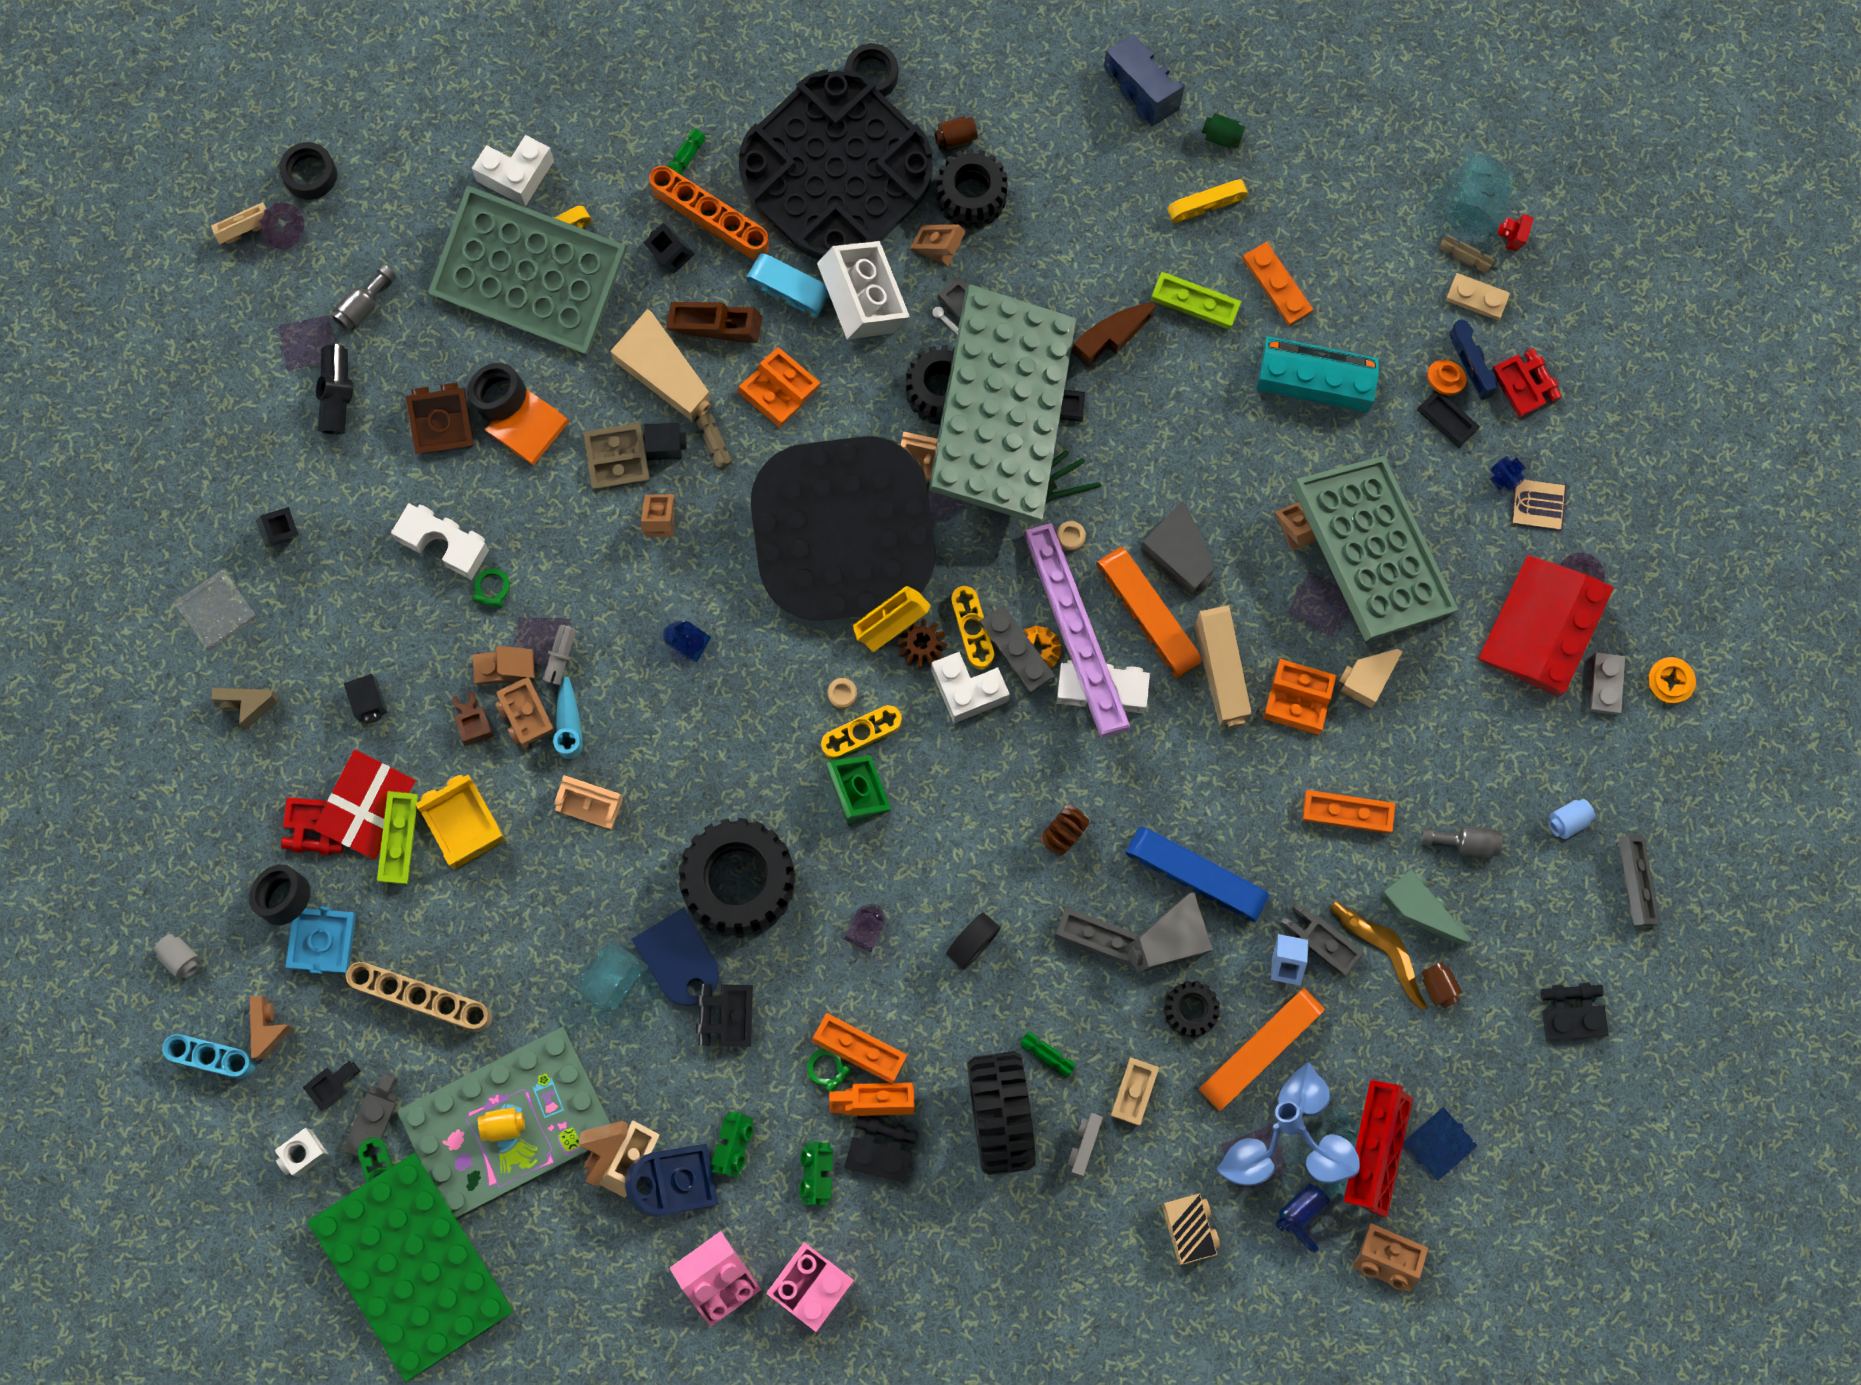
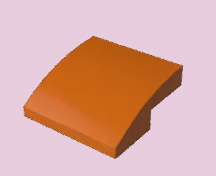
M777 347L759 363L758 370L739 385L737 393L777 427L781 428L813 395L821 382Z
M526 390V397L521 408L506 419L492 421L485 431L492 438L509 447L514 454L534 466L570 421L545 401Z
M1279 659L1263 719L1320 735L1337 675Z

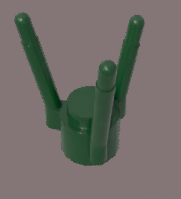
M1067 450L1052 460L1051 469L1068 456L1069 452ZM1081 458L1058 472L1050 474L1046 503L1056 498L1101 487V483L1096 482L1053 492V490L1057 489L1054 481L1084 464L1085 459Z

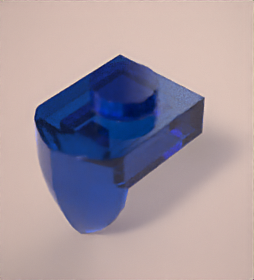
M684 620L674 621L663 629L664 642L693 662H698L711 636L695 625Z

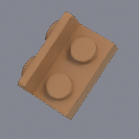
M529 677L496 692L500 701L496 702L495 705L502 719L509 718L512 727L507 730L515 745L521 743L524 750L530 748L529 743L555 731Z
M1370 1223L1366 1229L1361 1250L1354 1261L1353 1268L1361 1271L1365 1276L1387 1282L1395 1289L1410 1292L1420 1279L1428 1247Z

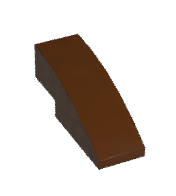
M671 302L666 329L685 335L735 342L758 343L762 315L754 307H727L723 302Z
M1153 302L1136 305L1100 321L1073 343L1072 353L1088 367L1107 348L1117 355L1154 316L1156 305Z

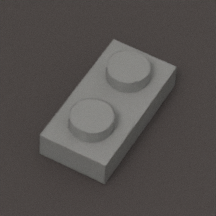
M1604 653L1594 654L1590 712L1621 714L1625 656Z
M1091 1113L1088 1119L1082 1118L1077 1132V1136L1082 1137L1079 1148L1072 1147L1067 1165L1072 1166L1070 1174L1079 1177L1084 1176L1103 1119L1102 1116Z

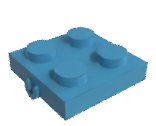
M319 906V909L305 908L301 915L292 921L285 968L310 971L311 974H323V972L346 974L350 966L356 914L354 912L331 911L332 908Z

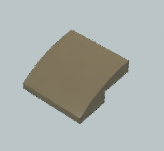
M641 423L583 432L592 489L650 480Z

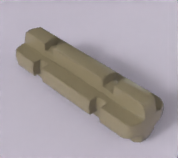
M1446 235L1439 246L1440 250L1447 254L1449 252L1453 253V257L1472 267L1476 265V269L1483 273H1487L1494 262L1492 257L1486 254L1480 255L1481 251L1462 241L1460 243L1456 242L1457 239L1450 235Z
M710 413L701 415L696 422L700 431H704L702 436L711 455H715L713 460L716 467L723 468L729 466L732 458L729 452L724 450L727 447L718 427H714L716 423Z

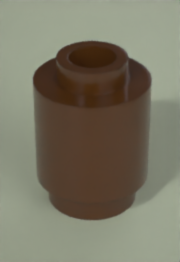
M963 116L938 123V130H934L938 147L943 146L945 151L972 144L973 140L978 139L976 125L972 117L965 118Z
M1443 961L1421 972L1424 977L1422 981L1435 1006L1441 1004L1445 1009L1460 1001L1457 995L1463 992L1450 967L1446 968Z

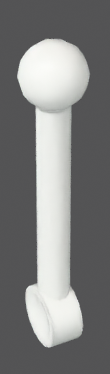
M935 307L933 309V316L937 319L940 318L958 334V327L944 315L943 308Z

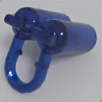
M1308 1183L1280 1209V1218L1276 1221V1227L1281 1232L1284 1230L1292 1231L1307 1249L1313 1253L1318 1252V1246L1303 1230V1227L1331 1202L1330 1198L1319 1186Z

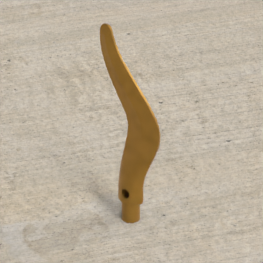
M1336 900L1329 910L1340 919L1339 923L1356 936L1383 950L1389 956L1405 993L1418 1008L1425 1010L1427 1004L1419 992L1408 953L1399 935L1392 929L1365 920L1351 908L1347 910Z

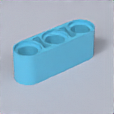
M760 253L746 276L747 282L752 286L756 284L762 287V291L777 299L781 297L787 300V304L803 312L805 310L811 312L810 316L818 317L830 296L824 283L764 253Z
M171 1035L164 1041L162 1046L163 1055L172 1062L237 1079L249 1077L253 1074L256 1066L255 1059L251 1058V1054L243 1050L185 1035ZM180 1042H184L186 1045L185 1053L180 1057H176L174 1054L175 1046ZM213 1049L216 1054L215 1059L211 1064L206 1065L203 1060L204 1054L208 1050ZM243 1056L245 1066L241 1071L235 1072L233 1062L237 1057Z

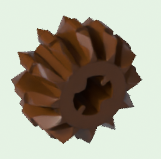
M926 619L921 620V627H917L916 623L910 625V630L905 629L900 633L904 638L897 639V646L902 647L898 651L899 657L908 656L906 659L907 666L912 665L914 660H916L918 670L922 669L923 661H926L928 667L931 668L932 662H934L933 658L936 660L942 659L943 655L940 651L947 648V644L941 641L945 638V633L943 631L936 632L938 627L936 623L931 624L927 628ZM923 639V643L925 640L928 641L926 649H920L921 646L916 648L917 640Z
M1071 804L1067 805L1049 824L1041 835L1040 841L1051 853L1062 856L1066 854L1089 825V819L1078 808L1076 809Z

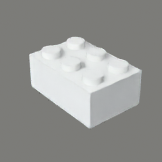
M880 241L832 246L817 263L847 340L893 334L910 318Z

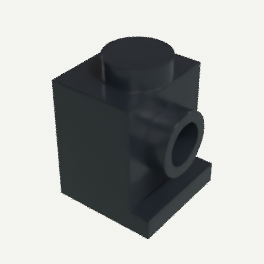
M665 223L652 230L649 237L643 242L661 264L673 273L677 272L695 254L677 233Z

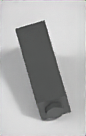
M1181 501L1143 541L1140 550L1193 595L1198 589L1201 592L1205 591L1214 579L1211 575L1215 567L1187 505Z
M1194 892L1177 900L1128 944L1130 948L1129 958L1136 967L1137 973L1197 958L1213 950Z

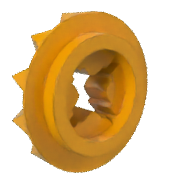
M1035 625L1027 629L1025 628L1023 632L1033 646L1036 637H1038L1041 646L1050 647L1042 650L1041 657L1048 667L1052 668L1058 662L1061 655V644L1058 635L1053 633L1049 627L1045 628Z
M1674 657L1659 660L1653 665L1647 675L1649 677L1648 688L1653 691L1655 698L1665 701V704H1679L1692 695L1696 686V677L1692 668L1685 661ZM1673 672L1674 680L1680 684H1675L1669 691L1668 682L1662 678L1669 677Z

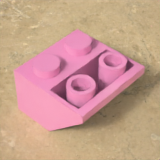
M721 1231L670 1267L681 1289L710 1327L762 1290Z
M804 1242L766 1294L815 1332H818L854 1280Z

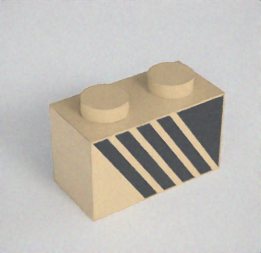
M1196 1194L1162 1204L1178 1265L1217 1255L1216 1248L1220 1247V1242L1216 1230H1210L1207 1218L1211 1217V1210L1207 1199L1202 1200L1201 1195Z

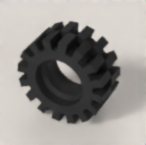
M1185 981L1183 984L1175 986L1167 996L1164 1006L1165 1020L1170 1024V1028L1173 1031L1179 1033L1178 1035L1189 1036L1188 1038L1202 1036L1209 1032L1217 1023V1019L1220 1016V1002L1216 999L1217 994L1215 991L1212 992L1207 984L1202 985L1200 981ZM1187 998L1199 1000L1203 1006L1202 1017L1196 1021L1185 1019L1180 1011L1183 1000Z

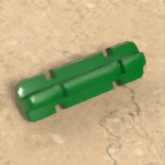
M694 128L687 136L689 139L684 140L674 155V160L670 161L667 167L680 175L684 172L682 169L689 165L697 153V148L701 147L705 141V134Z
M1027 1032L1022 1038L1020 1045L1027 1051H1033L1034 1056L1051 1068H1057V1072L1062 1076L1069 1077L1075 1069V1063L1067 1057L1066 1059L1061 1057L1063 1054L1046 1042H1040L1038 1040L1039 1037L1032 1032Z

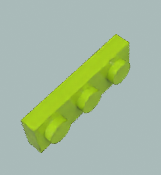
M1162 271L1150 300L1229 330L1232 328L1242 302Z
M391 791L387 793L377 882L408 885L417 816L415 804L419 799L418 794Z

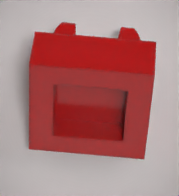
M1523 214L1516 221L1506 218L1504 224L1500 223L1497 235L1508 238L1507 249L1517 252L1527 243L1534 217Z

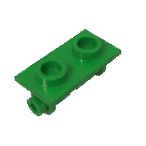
M731 1111L728 1112L727 1117L724 1116L719 1138L728 1140L727 1146L716 1145L711 1165H713L712 1172L738 1178L739 1172L745 1165L744 1153L747 1142L753 1136L754 1118Z
M807 1142L800 1155L801 1166L804 1167L803 1179L799 1185L802 1205L828 1206V1200H831L832 1178L821 1177V1171H832L833 1149H830V1143Z

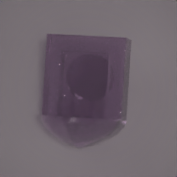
M878 904L861 906L855 913L844 940L871 952L886 921L882 908Z

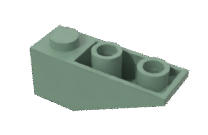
M1412 870L1408 871L1379 896L1399 920L1461 946L1471 940L1467 935L1469 933L1467 927L1459 919L1454 920L1447 912L1449 907L1445 901L1439 896L1435 897L1429 891L1428 882L1418 872L1415 874Z

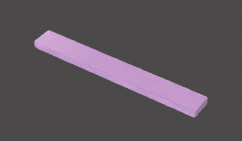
M1052 523L1024 530L1026 543L1100 737L1105 738L1129 731V721Z

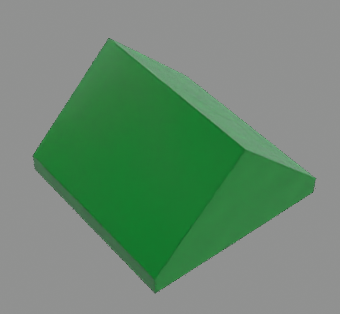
M871 755L832 760L826 763L827 772L848 826L891 810Z

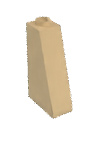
M647 309L610 351L612 359L693 422L697 416L705 415L711 406L709 403L711 401L709 391L653 313Z
M1229 605L1200 611L1194 624V629L1219 726L1228 725L1229 729L1241 727L1246 724L1245 721L1249 720L1252 713Z

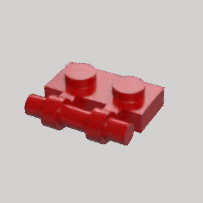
M1534 348L1524 353L1528 361L1525 364L1519 354L1493 366L1491 369L1519 419L1546 405L1547 402L1543 394H1547L1552 403L1562 398L1558 390V382L1555 378H1551L1545 368V360L1542 356H1538ZM1534 372L1541 384L1536 385L1530 373Z
M287 797L283 827L285 829H293L294 836L293 838H282V849L293 850V853L301 854L304 851L320 852V855L330 856L331 853H343V844L332 841L331 838L321 834L320 840L306 839L305 837L306 831H315L313 828L327 800Z

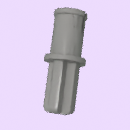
M567 625L559 626L552 651L548 650L550 657L542 680L551 682L553 672L556 671L553 683L561 685L567 660H571L569 653L576 633V629Z

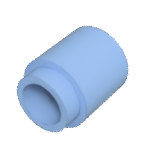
M1573 800L1552 812L1548 824L1555 836L1568 839L1589 827L1591 821L1595 820L1596 815L1587 800Z

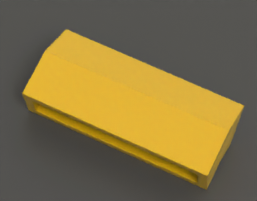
M906 586L853 625L858 641L866 644L872 652H875L926 615L931 605L918 591Z

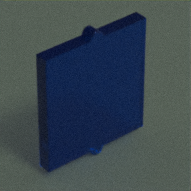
M1444 1107L1404 1141L1418 1158V1164H1423L1437 1181L1477 1147V1144L1463 1130V1124H1458Z

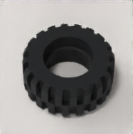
M729 818L720 820L721 824L713 827L710 824L706 826L704 833L700 836L696 834L691 839L692 844L689 849L685 848L682 854L683 862L679 865L678 871L680 876V892L690 913L708 930H714L719 935L726 937L728 935H735L736 938H743L746 934L750 933L757 935L762 933V929L770 926L771 928L776 924L777 918L781 914H785L789 901L793 899L795 871L792 858L785 843H782L779 836L772 829L770 831L766 829L764 824L757 821L750 823L745 818H738V821L730 822ZM732 851H746L753 854L760 860L766 873L765 885L760 895L753 901L743 905L723 903L712 893L709 885V873L714 862L722 855Z
M1011 1051L972 1057L967 1062L968 1078L982 1172L987 1175L1030 1170L1036 1164V1153L1029 1094L1021 1055Z

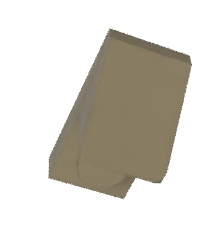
M212 688L211 700L220 706V709L226 711H238L239 706H241L239 724L246 730L278 702V695L273 690Z

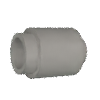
M173 934L166 935L154 947V952L157 954L156 958L177 979L189 978L199 968L198 962L200 957L180 937H175Z

